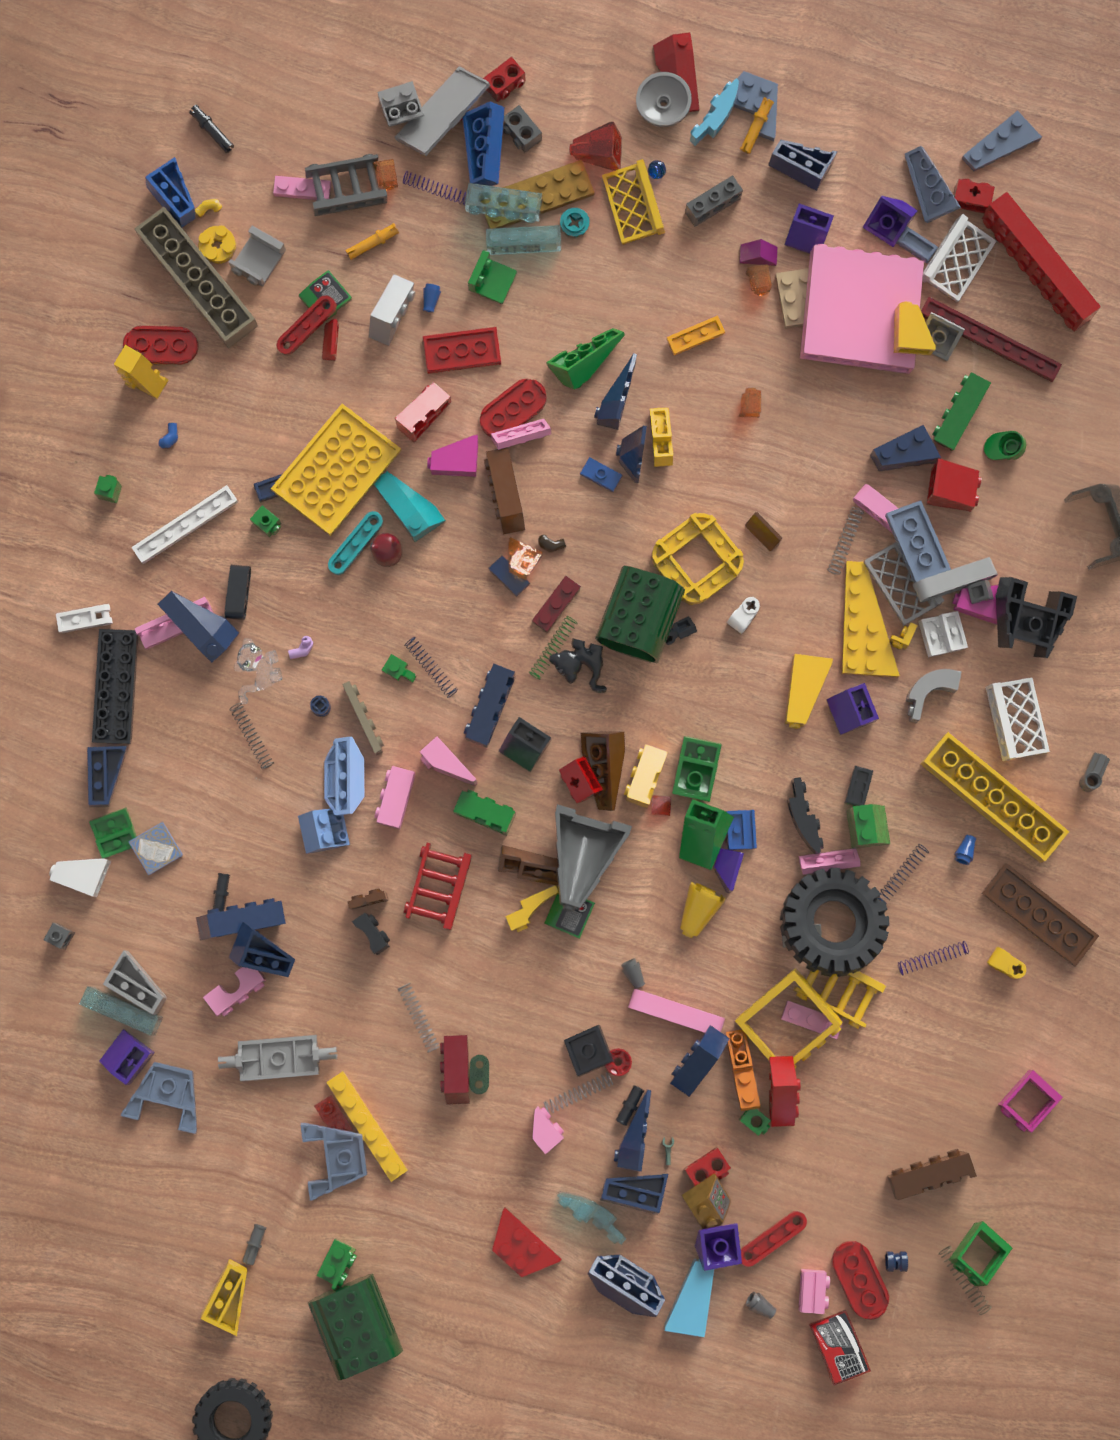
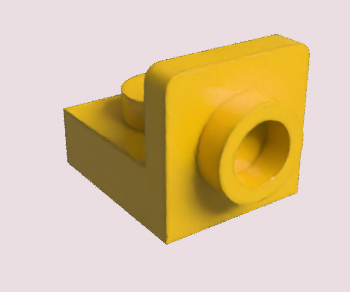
M910 622L908 627L904 626L901 631L900 637L902 639L892 635L889 642L897 649H906L918 625Z

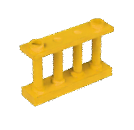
M816 970L815 972L810 971L806 980L809 982L811 986L813 985L819 973V970ZM860 971L854 974L851 972L847 975L849 976V983L837 1007L828 1005L836 1014L849 1020L848 1024L856 1029H859V1027L865 1028L867 1024L862 1022L861 1019L873 995L877 994V992L883 993L886 985ZM837 974L829 977L820 995L825 1002L838 979ZM862 983L867 986V991L854 1017L843 1011L856 985ZM794 987L793 991L797 992L796 996L804 1001L810 999L802 989Z

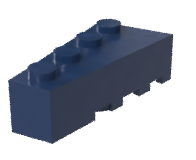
M493 663L491 671L489 670L486 675L485 687L481 688L478 699H480L478 705H475L472 710V721L467 723L464 734H466V740L488 748L515 681V671Z
M272 898L263 900V904L257 905L256 902L245 903L244 908H238L237 905L226 907V911L219 912V908L207 910L206 915L196 917L200 941L234 933L237 934L242 922H245L255 930L286 924L282 901L275 902V899Z

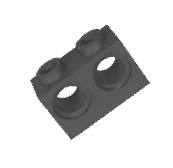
M520 105L504 116V133L506 135L510 134L515 146L518 149L521 148L524 153L542 141V132ZM517 121L519 124L512 125L511 122ZM523 135H529L530 138H529V139H524V138H522V136H523Z

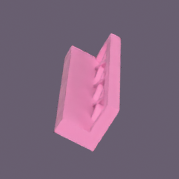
M205 597L193 602L213 612L209 601ZM163 615L135 628L146 650L183 633L167 615Z

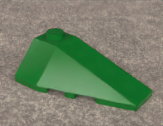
M612 328L593 337L590 343L576 345L577 349L569 353L566 350L547 361L546 364L564 386L574 390L578 389L591 378L625 336V333Z

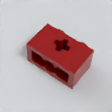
M958 179L953 195L959 203L960 209L985 214L989 204L992 203L995 186H990V184L985 182H972L970 179Z
M585 756L575 759L559 769L561 778L566 783L570 795L576 803L583 802L603 790Z

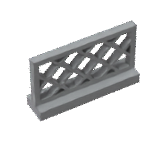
M897 542L863 562L903 626L944 602L941 596L929 600L930 606L925 609L917 607L919 599L917 594L907 591L909 581L913 582V579L910 578L909 570L907 577L897 575L899 565L907 568ZM895 549L897 552V561L886 559L890 550ZM875 559L883 561L881 571L873 569L870 562ZM886 562L896 564L894 574L884 572ZM882 575L893 577L891 587L883 585L881 581ZM896 578L906 580L904 590L894 588ZM893 591L903 593L901 603L892 599ZM906 594L916 596L914 606L904 604ZM903 607L913 609L910 618L905 619L902 615Z

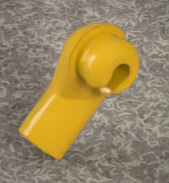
M217 199L205 200L195 209V214L201 218L209 209H213L214 212L220 211L222 205Z

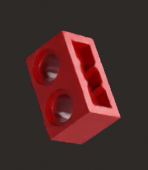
M512 56L483 78L491 85L487 88V91L496 102L506 99L514 89H519L526 81L524 70ZM516 74L517 76L509 77L508 75ZM497 84L502 85L501 88H495L494 86Z
M717 1147L684 1168L695 1186L702 1182L695 1179V1173L699 1170L705 1172V1179L715 1173L717 1178L721 1180L729 1174L728 1170L731 1169ZM715 1159H719L722 1162V1167L719 1170L712 1169L711 1164Z

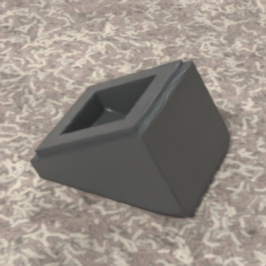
M988 580L967 585L972 604L994 599Z

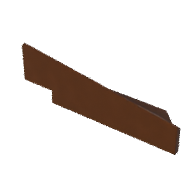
M502 845L498 872H515L518 879L558 886L557 858Z

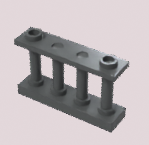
M366 154L360 158L322 165L311 164L305 167L306 179H313L317 197L316 202H313L314 216L387 203L386 189L379 188L374 166H378V154ZM367 168L372 189L370 192H361L356 173L357 169ZM349 171L354 192L352 195L344 196L342 194L338 177L340 172ZM331 175L335 192L333 199L324 198L319 176Z

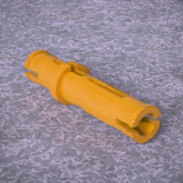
M763 97L758 111L753 115L755 118L740 147L741 151L747 154L751 153L764 122L768 120L767 116L774 104L772 100H767V98Z
M392 223L381 231H375L374 235L345 251L349 255L350 260H353L380 243L383 245L386 240L399 234L396 225Z

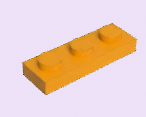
M717 315L668 336L666 340L675 356L724 335L725 330Z

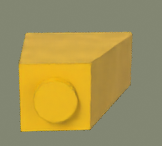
M909 301L899 303L895 308L893 353L931 355L935 351L936 346L919 306Z

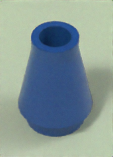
M426 284L425 288H423V311L434 313L441 294L440 286Z
M965 835L964 840L954 854L956 856L955 861L964 865H969L973 861L975 837Z

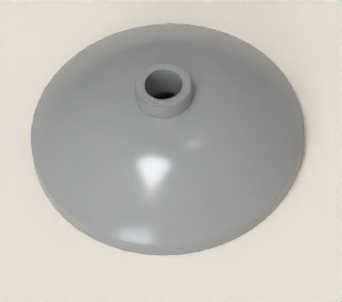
M669 72L652 74L638 88L636 95L637 109L643 119L652 125L659 127L675 125L684 119L689 112L691 106L690 88L676 74ZM663 102L667 103L664 107L660 105Z

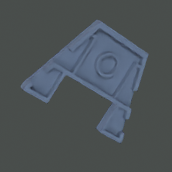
M743 71L737 78L739 84L733 107L754 114L758 111L763 97L767 98V100H772L774 104L767 116L768 120L764 122L758 136L774 141L776 136L778 84Z
M154 1062L135 1094L129 1100L128 1105L122 1111L121 1116L139 1120L144 1100L183 1109L178 1130L197 1134L193 1071Z
M301 1123L303 1142L324 1141L328 1179L308 1181L310 1201L367 1175L362 1134Z

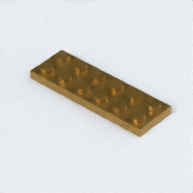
M582 160L480 195L478 200L489 229L493 232L594 196L595 192Z

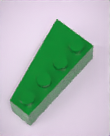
M972 372L968 376L965 374L960 383L962 385L960 392L956 391L951 399L953 405L950 409L946 408L941 417L944 419L942 425H937L932 434L935 436L933 441L954 451L991 382Z

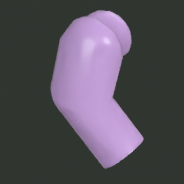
M304 636L301 639L302 642L299 648L288 650L290 659L305 657L309 654L313 647V641L309 636Z

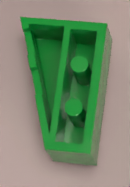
M469 789L467 792L462 790L453 810V813L506 836L516 816V812L512 807L496 804L495 800L485 797V799L478 797V793Z

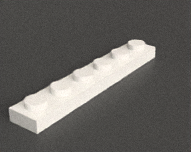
M226 485L131 548L142 564H145L238 503V500Z

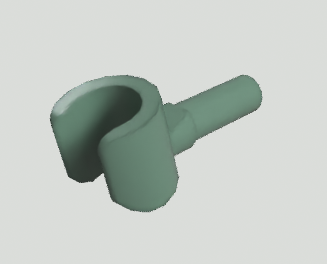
M664 1137L662 1145L665 1147L666 1165H671V1147L674 1145V1139L671 1137L672 1144L666 1145Z

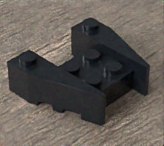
M1000 577L996 592L998 647L1012 649L1014 640L1036 646L1033 657L1048 658L1055 647L1054 643L1058 636L1062 635L1066 622L1070 621L1073 616L1077 596L1061 591H1049L1046 606L1044 607L1024 601L1028 582L1013 577Z

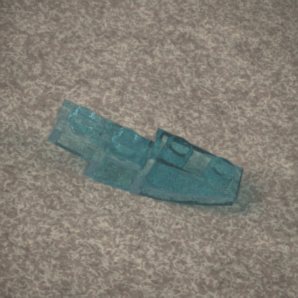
M562 1191L557 1193L559 1197L557 1201L565 1209L567 1207L574 1211L572 1215L580 1223L582 1220L587 1223L593 1218L592 1223L599 1230L604 1228L609 1233L607 1237L614 1244L618 1242L622 1245L626 1240V1237L613 1225L617 1217L606 1208L577 1194Z

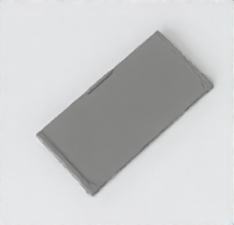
M459 66L423 105L424 116L410 120L394 138L396 141L427 156L491 85L488 81Z

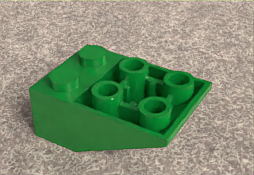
M692 799L684 818L679 859L711 870L734 817L722 809Z

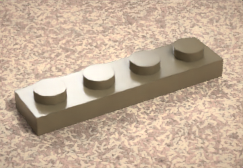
M350 681L342 684L376 755L383 753L381 747L384 744L380 736L376 737L373 732L376 727L372 719L368 720L365 715L368 710L364 702L360 703L357 698L360 693L356 685H351Z

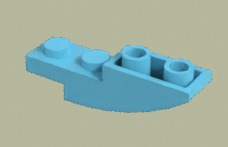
M737 78L732 83L728 82L720 95L716 94L710 101V112L704 117L703 123L700 126L697 124L691 130L690 142L694 146L707 134L714 138L726 123L737 95L739 84Z

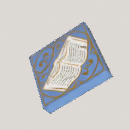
M163 822L129 841L148 875L183 855Z

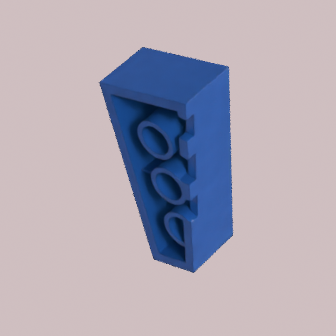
M491 101L466 112L463 116L470 185L484 190L499 184L505 107Z

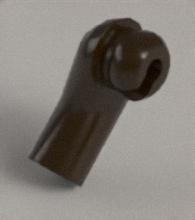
M541 535L538 538L539 546L548 552L566 548L564 539L553 541L546 535Z

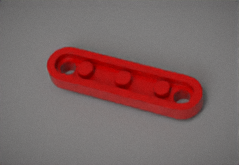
M327 295L320 297L279 337L276 343L277 349L284 355H290L295 352L335 312V300ZM329 303L330 308L325 309V305ZM286 343H290V347L288 349H285Z
M792 1211L741 1248L742 1264L747 1267L755 1265L804 1230L807 1225L806 1216L800 1211ZM798 1217L800 1222L796 1225L793 1224V1219ZM746 1252L751 1253L750 1259H745L744 1255Z

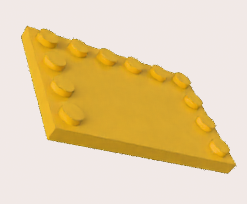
M341 404L271 487V491L331 536L398 456L401 448L344 404Z

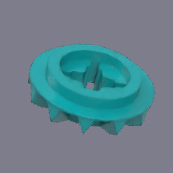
M570 208L560 218L562 231L568 236L577 237L584 235L589 228V217L580 208ZM571 218L572 220L574 219V221H579V228L575 225L570 226L572 224Z

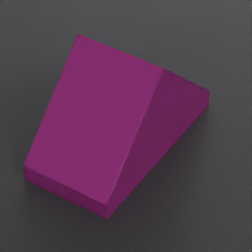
M762 239L741 244L739 264L776 266L778 247Z

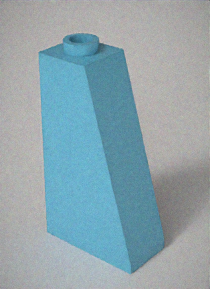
M694 1259L664 1324L665 1331L705 1337L714 1269L704 1271L700 1259Z

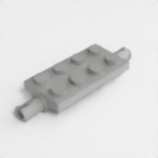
M317 1035L238 1041V1054L235 1056L218 1057V1062H226L225 1064H218V1068L239 1069L240 1081L319 1075L320 1060H337V1054H329L337 1052V1047L319 1049Z

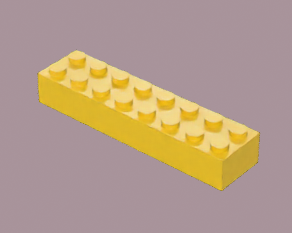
M949 732L943 735L920 763L921 766L1039 863L1045 862L1069 833L1065 827Z

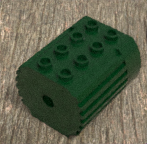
M624 565L621 568L595 636L596 641L617 653L649 663H658L684 596V587L667 577Z
M373 1274L355 1279L341 1287H337L335 1290H329L308 1302L338 1381L387 1362L403 1352Z

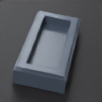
M909 227L905 229L896 243L926 264L938 249L936 245Z

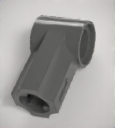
M1096 752L1093 753L1085 774L1079 782L1082 790L1091 792L1100 787L1102 777L1110 761L1107 756ZM1087 778H1091L1094 781V786H1090L1087 783Z

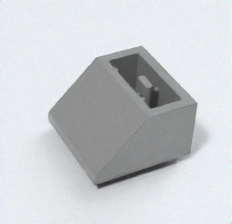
M413 81L377 92L382 112L389 127L424 116Z

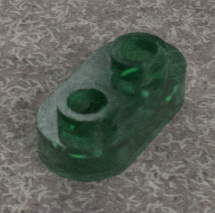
M476 1055L470 1061L469 1087L475 1094H483L489 1088L490 1063L484 1055ZM477 1061L483 1062L482 1068L476 1067ZM482 1081V1088H477L475 1083Z

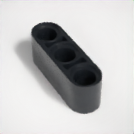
M232 564L230 566L225 603V618L245 620L251 566Z

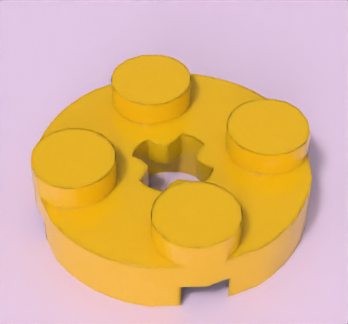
M212 226L199 235L198 247L207 260L215 264H222L232 258L236 250V241L231 231L226 229L225 226ZM214 242H222L219 249L212 247Z

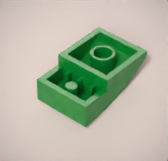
M689 736L683 737L672 794L710 802L722 747L721 743Z

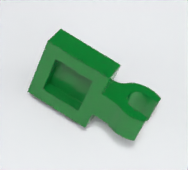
M392 654L382 668V672L398 681L402 676L413 683L417 677L415 673L406 669L408 663Z

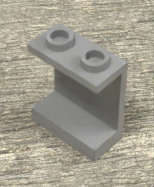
M252 225L248 231L250 235L249 240L236 260H229V265L234 274L238 276L243 275L251 284H259L263 287L285 253L286 248L284 243Z

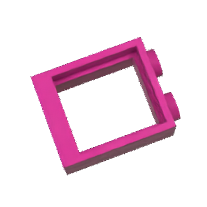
M1028 1070L998 1105L1002 1108L1000 1111L1007 1118L1012 1117L1016 1121L1015 1125L1022 1132L1032 1133L1063 1097L1034 1070ZM1028 1081L1049 1098L1047 1103L1029 1123L1024 1121L1008 1106V1103Z

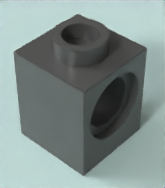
M52 923L44 941L59 949L66 950L75 932L58 923Z

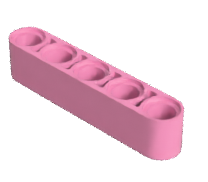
M864 484L853 498V501L892 533L885 514L899 508L871 486Z
M637 989L633 990L628 1008L704 1033L710 1025L721 1032L725 1018Z

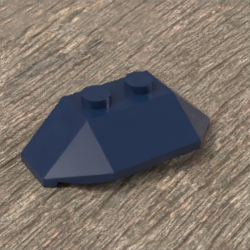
M622 1255L597 1256L587 1273L600 1294L632 1314L657 1317L665 1301L655 1277Z

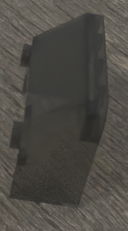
M1116 484L1090 486L1073 491L1064 499L1065 503L1092 496L1095 502L1105 503L1116 535V538L1110 543L1112 555L1094 560L1087 566L1088 570L1120 561V486Z

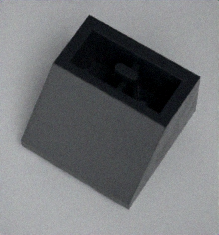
M518 717L498 752L531 772L550 744L551 737Z

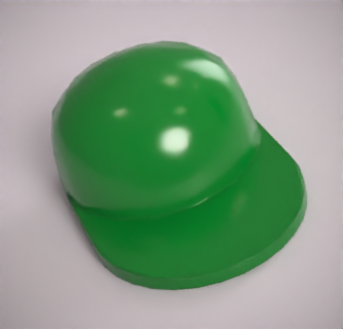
M1016 431L999 432L988 437L984 444V452L991 460H1016L1024 455L1027 444L1025 438Z

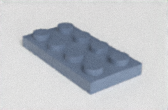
M921 500L885 514L914 583L951 570Z

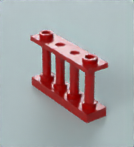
M427 842L426 847L422 846L419 857H422L410 903L406 902L403 913L406 914L407 919H411L412 914L441 921V924H444V929L452 930L472 855L464 853L463 857L459 856L458 858L430 850L431 843ZM428 857L457 865L460 868L458 875L450 876L425 869ZM425 876L452 884L451 886H454L453 894L449 893V895L421 888L422 877ZM417 895L446 902V905H449L448 912L442 914L414 906Z

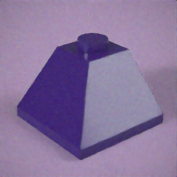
M881 196L863 228L894 247L918 210L902 200Z
M720 848L713 869L725 891L731 893L736 883L744 853Z

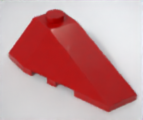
M691 32L672 34L653 45L655 64L661 72L676 74L687 83L691 91L689 112L699 111Z

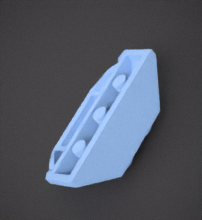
M353 737L334 739L333 746L330 748L324 761V799L333 810L334 815L338 816L353 814L364 798V757Z

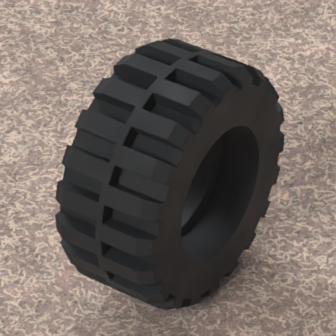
M229 1378L227 1381L222 1380L212 1386L200 1398L194 1410L195 1414L192 1423L195 1425L193 1433L197 1435V1440H266L272 1427L271 1419L273 1417V1411L270 1410L271 1403L269 1399L266 1400L265 1398L266 1393L263 1390L259 1391L255 1383L249 1384L246 1379L242 1378L240 1380ZM224 1402H239L249 1411L251 1426L244 1436L229 1438L217 1429L214 1420L215 1412Z

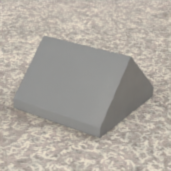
M931 312L926 325L936 346L932 354L948 361L965 329Z

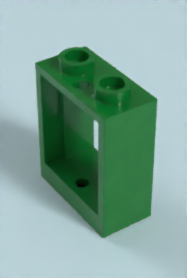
M984 1221L976 1222L949 1258V1261L954 1264L953 1267L958 1272L964 1273L968 1277V1281L974 1286H987L1013 1248ZM976 1236H979L996 1252L981 1275L961 1258Z

